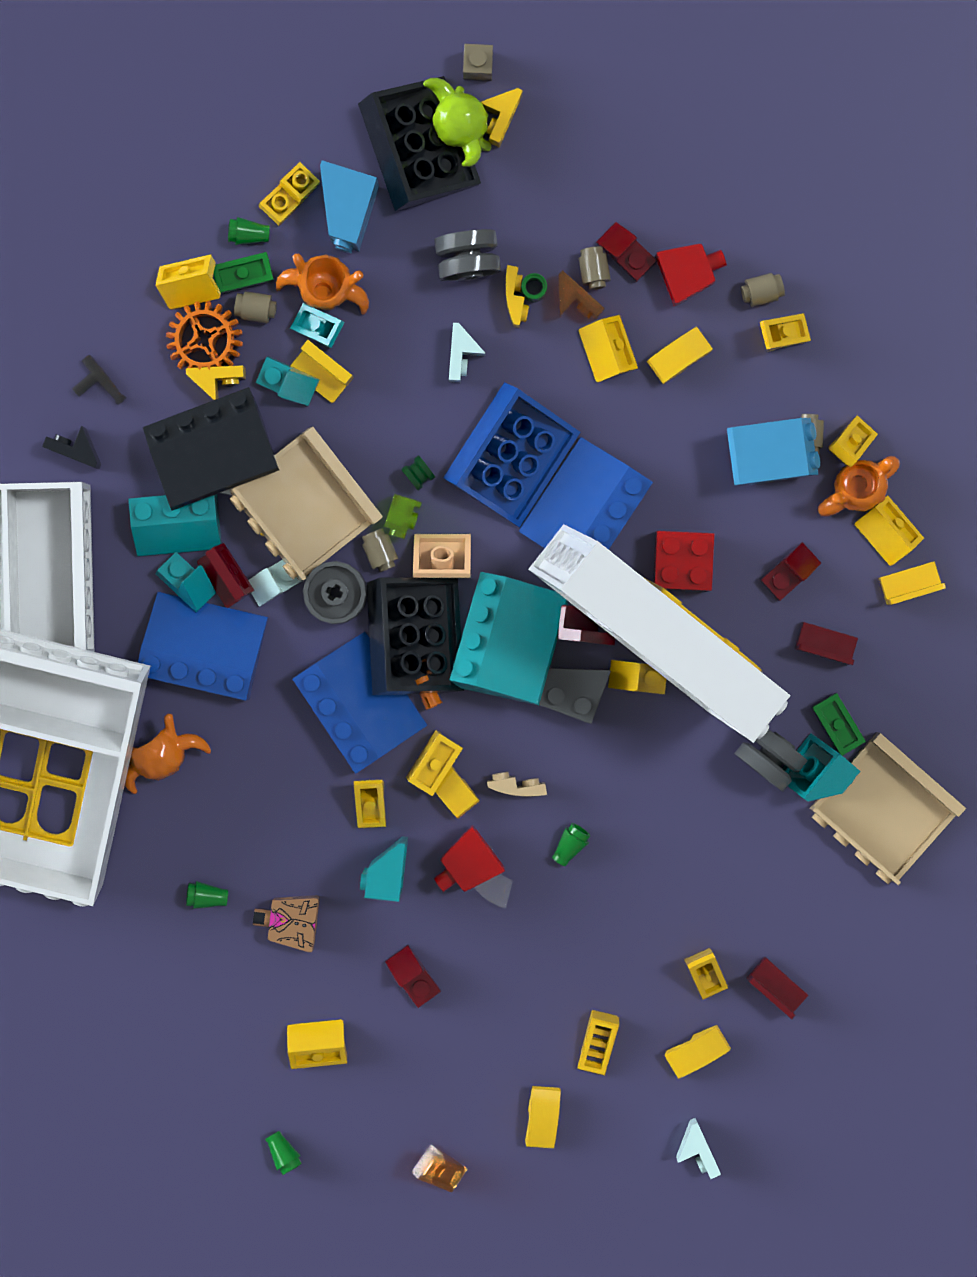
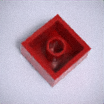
M656 531L653 583L664 589L712 591L715 533Z

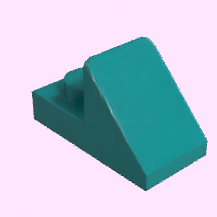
M303 303L290 329L331 349L345 322Z
M268 356L265 359L256 383L277 392V396L309 406L320 379Z
M177 552L155 573L196 613L216 594L203 566L199 565L194 569Z

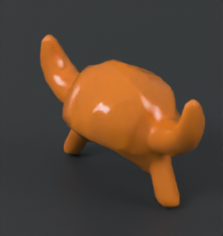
M299 253L294 254L292 258L296 268L284 270L277 277V291H281L286 285L298 286L303 301L313 308L330 311L340 306L345 300L355 303L362 315H365L369 308V299L366 292L355 284L363 278V272L358 270L350 275L348 267L337 257L325 254L311 257L305 262Z
M888 456L877 464L868 460H858L851 468L846 465L837 474L834 481L835 493L818 506V513L821 516L827 517L837 514L844 508L865 512L883 502L888 491L887 479L897 472L900 466L899 459L895 456Z
M168 713L164 716L165 728L152 741L139 748L133 747L125 787L131 793L136 794L135 779L138 776L142 775L146 779L159 781L179 771L184 761L185 750L196 748L210 754L211 748L208 743L196 734L177 735L173 715Z

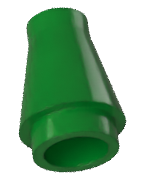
M240 217L230 219L228 242H235V245L268 242L270 226Z
M571 823L569 827H565L552 858L560 865L566 867L569 861L589 844L590 834L581 826Z
M198 881L195 884L188 883L186 906H193V909L227 906L228 889H221Z
M281 1131L265 1139L276 1170H280L282 1175L287 1174L302 1164L299 1159L301 1155L286 1140Z

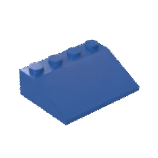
M504 382L443 478L520 528L581 432L520 389Z
M580 437L518 532L545 549L564 524L600 542L609 550L653 482Z
M157 592L138 663L150 665L148 675L150 679L247 701L250 699L268 617L206 603L196 613L179 596Z
M366 632L361 633L293 678V681L355 774L428 726L408 695H373L370 638Z

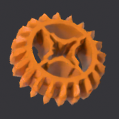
M197 301L194 303L196 311L192 312L191 308L186 305L184 306V310L187 313L185 317L179 312L175 314L180 323L170 322L169 326L175 329L176 332L166 333V337L174 339L175 342L167 344L166 347L168 350H177L170 356L173 361L182 358L177 365L179 369H183L187 364L189 365L188 368H199V371L203 367H208L209 370L210 367H222V364L225 362L228 366H234L229 357L230 355L236 358L240 357V353L233 350L234 346H243L242 341L235 340V337L243 335V332L239 329H232L239 324V321L233 319L228 322L232 315L230 310L225 311L221 315L223 306L217 304L214 311H212V303L210 301H206L205 310H202L201 304ZM198 318H214L223 325L205 329ZM191 323L194 336L183 347V333ZM198 328L207 336L211 334V337L208 339L211 352L202 343L200 346L198 345V342L201 341V334ZM227 333L226 348L218 356L215 348L216 342L223 334ZM202 350L207 353L211 361L196 362L187 355L191 352L195 353Z

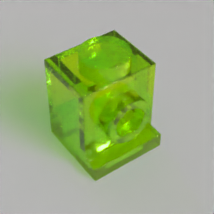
M394 494L384 527L390 529L389 534L405 539L408 529L414 530L419 514L415 513L414 510L415 507L421 509L422 502Z

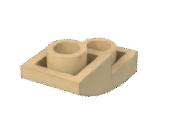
M509 772L492 774V780H487L488 788L501 793L515 796L547 795L545 782L539 783V778L523 780L522 786L518 787L515 776L509 777Z

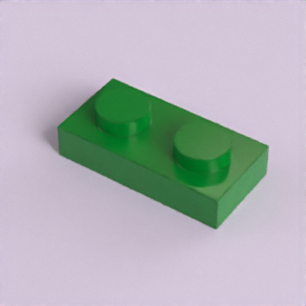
M267 252L216 264L213 273L221 294L274 281Z
M837 693L812 706L814 713L836 750L842 756L866 742Z

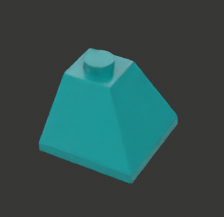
M812 733L797 750L798 753L808 760L799 772H793L787 766L782 768L790 775L792 780L788 787L807 802L843 794L861 772L840 753Z

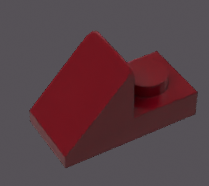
M617 222L596 242L636 282L657 261L637 242V237Z
M802 542L760 581L778 601H781L799 583L804 582L821 562Z
M409 945L385 961L400 988H404L418 1008L441 992L439 986Z

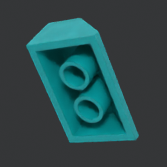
M217 494L173 511L170 508L166 495L128 499L131 530L137 556L204 551L222 544Z
M402 836L372 860L368 868H364L360 882V890L365 891L364 898L400 901L403 890L408 837Z

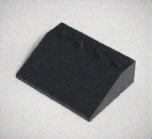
M444 76L438 77V78L443 79V80L446 81V79H445ZM424 81L373 92L358 103L395 211L418 206L481 184L475 165L471 167L462 166V162L465 160L462 147L449 146L438 137L433 125V115L440 101L432 90L423 86Z
M249 387L143 427L152 459L172 511L279 471L259 407Z
M380 577L367 582L373 695L464 691V689L450 681L461 642L458 578ZM425 675L428 676V681L417 685L415 680Z

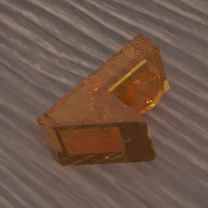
M563 270L558 276L560 318L576 301L579 304L576 308L588 319L592 316L597 320L605 308Z
M431 1145L419 1159L412 1174L421 1181L453 1192L467 1171V1168Z

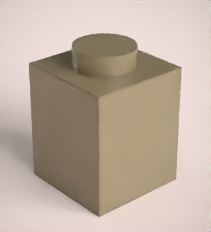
M464 44L463 79L492 80L493 45Z

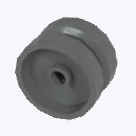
M495 230L462 231L434 239L436 255L449 258L438 264L441 281L472 280L501 272L499 256L493 253H486L497 247Z
M338 561L325 562L314 568L306 578L303 589L304 602L310 613L320 621L331 624L345 623L357 617L365 607L367 585L361 573L353 566ZM335 587L340 588L339 591L342 592L339 598H333L331 595V590Z
M768 729L762 738L755 740L762 747L760 750H757L749 743L743 742L734 754L783 792L792 780L790 775L780 768L782 764L793 772H799L808 760L795 750V746L784 737Z

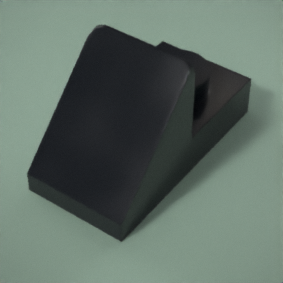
M81 426L73 447L70 446L72 442L70 439L57 434L54 439L46 436L42 447L100 469L101 462L85 427Z

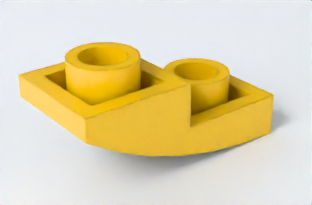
M299 162L280 180V184L260 202L259 207L280 226L320 184V181Z
M507 265L506 301L513 326L520 328L521 321H527L529 305L524 304L525 297L516 296L514 292H520L523 275L518 274V267Z
M696 326L648 359L647 363L660 381L665 384L684 372L690 365L708 355L713 348Z
M451 766L436 790V794L456 818L459 819L480 800L466 781Z
M718 1025L694 1034L690 1041L666 1050L664 1056L679 1079L715 1061L729 1052L731 1047Z
M532 1086L528 1107L529 1121L525 1138L526 1147L554 1148L559 1119L560 1088Z

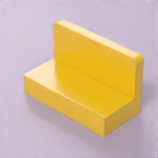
M211 254L159 267L155 286L169 309L194 305L197 301L202 303L220 298L221 292L213 279L216 262Z
M620 315L600 319L579 329V334L596 382L638 369Z
M307 340L301 347L302 352L290 366L320 379L316 391L329 402L334 403L354 377L312 342Z
M888 495L883 502L874 506L855 522V526L890 566L910 553L924 539Z
M935 561L879 578L887 605L896 604L946 588L945 583L940 581Z
M435 730L406 776L408 782L433 796L463 748L442 735L441 732Z
M343 1020L291 1024L287 1026V1047L291 1069L347 1064Z

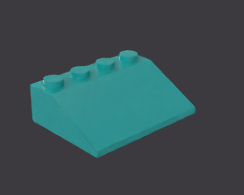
M480 572L450 681L461 689L539 705L558 639L561 606L567 605L568 601L553 590L505 576Z

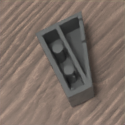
M549 668L539 705L591 724L611 670Z

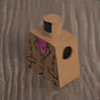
M320 896L274 898L271 910L255 908L253 925L269 927V941L306 952H313Z

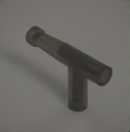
M88 355L81 361L90 371V374L72 388L79 397L99 382L116 400L117 405H120L127 399L120 393L109 376L91 355Z

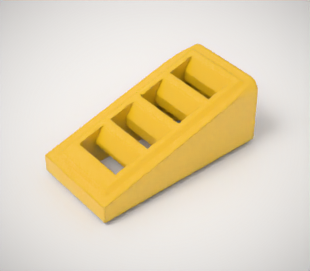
M596 1010L591 1011L577 1069L605 1075L619 1028L618 1016ZM593 1034L606 1036L608 1038L607 1040L593 1037ZM590 1045L605 1048V1050L600 1051L590 1048ZM587 1055L600 1058L602 1062L587 1060Z

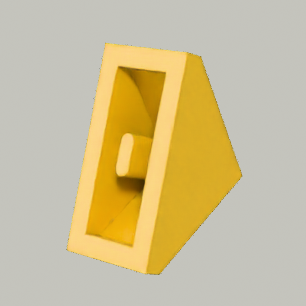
M710 948L684 959L702 1000L728 989L717 960Z

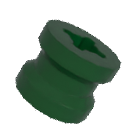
M419 455L414 458V463L410 466L401 468L418 491L423 488V483L427 480L432 481L436 478Z

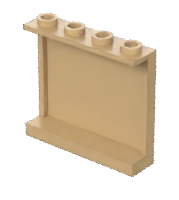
M313 426L306 429L275 454L279 471L229 490L232 494V497L229 499L239 512L242 510L246 512L250 517L247 521L256 534L262 533L268 540L265 543L268 550L275 557L279 555L286 563L283 565L286 573L292 579L297 577L299 581L305 580L306 576L314 568L321 565L368 526L375 524L383 517Z
M876 732L850 762L861 771L853 783L848 786L843 794L817 799L810 809L815 813L812 818L824 829L829 825L836 831L833 837L846 847L850 843L858 850L854 855L866 866L870 862L879 869L876 874L889 885L893 881L899 885L901 883L899 881L900 878L955 816L959 817L966 808L886 737Z

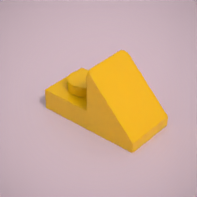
M516 88L481 102L486 111L499 116L498 119L492 118L486 132L490 135L489 142L492 145L500 148L522 98L523 90Z
M804 313L760 322L767 352L811 341Z
M243 365L210 367V370L208 367H203L200 371L199 368H186V375L213 400L219 398L218 381H222V385H239V380L246 379V371Z
M857 415L831 443L828 449L845 465L851 468L878 433Z
M611 660L608 688L665 694L666 678L648 664Z
M354 781L358 828L386 827L384 781Z

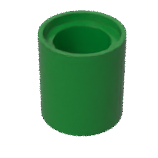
M537 273L527 275L521 285L523 297L530 302H538L545 297L547 291L545 278ZM530 281H538L542 285V291L537 295H531L527 292L526 285Z

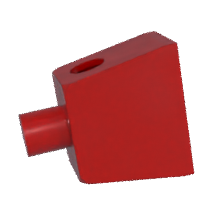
M702 244L657 252L655 255L674 307L713 285L716 280L712 271L727 266L722 250L706 255Z
M472 825L441 857L440 860L446 869L437 875L434 880L443 892L456 882L465 892L503 873L505 867L474 825Z

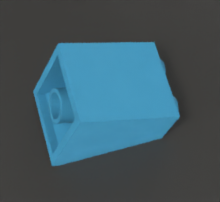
M322 160L320 170L328 234L331 242L336 246L335 249L351 254L352 250H360L378 193L377 177Z
M796 418L727 428L734 485H754L818 475L820 457L818 452L815 451L814 440L817 434L814 423H811V418Z

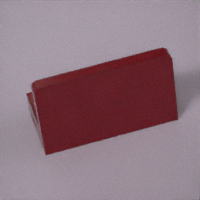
M224 543L211 548L205 553V556L197 561L198 565L203 566L217 595L226 608L231 607L255 591Z
M569 605L561 606L558 639L615 646V638L609 633L598 632L599 625L578 608Z
M802 622L795 649L847 665H853L854 660L852 658L858 638Z
M766 957L746 977L754 987L791 1019L796 1016L794 1011L809 996Z

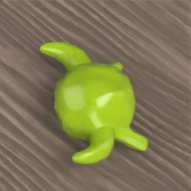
M429 78L425 80L423 86L432 90L440 101L433 115V125L438 137L449 146L462 147L465 154V160L462 162L463 167L475 165L481 157V150H491V143L483 138L488 127V114L483 104L476 97L464 93L462 86H457L454 90L443 79Z

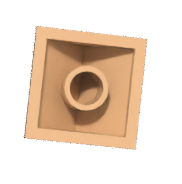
M414 534L413 578H471V534Z

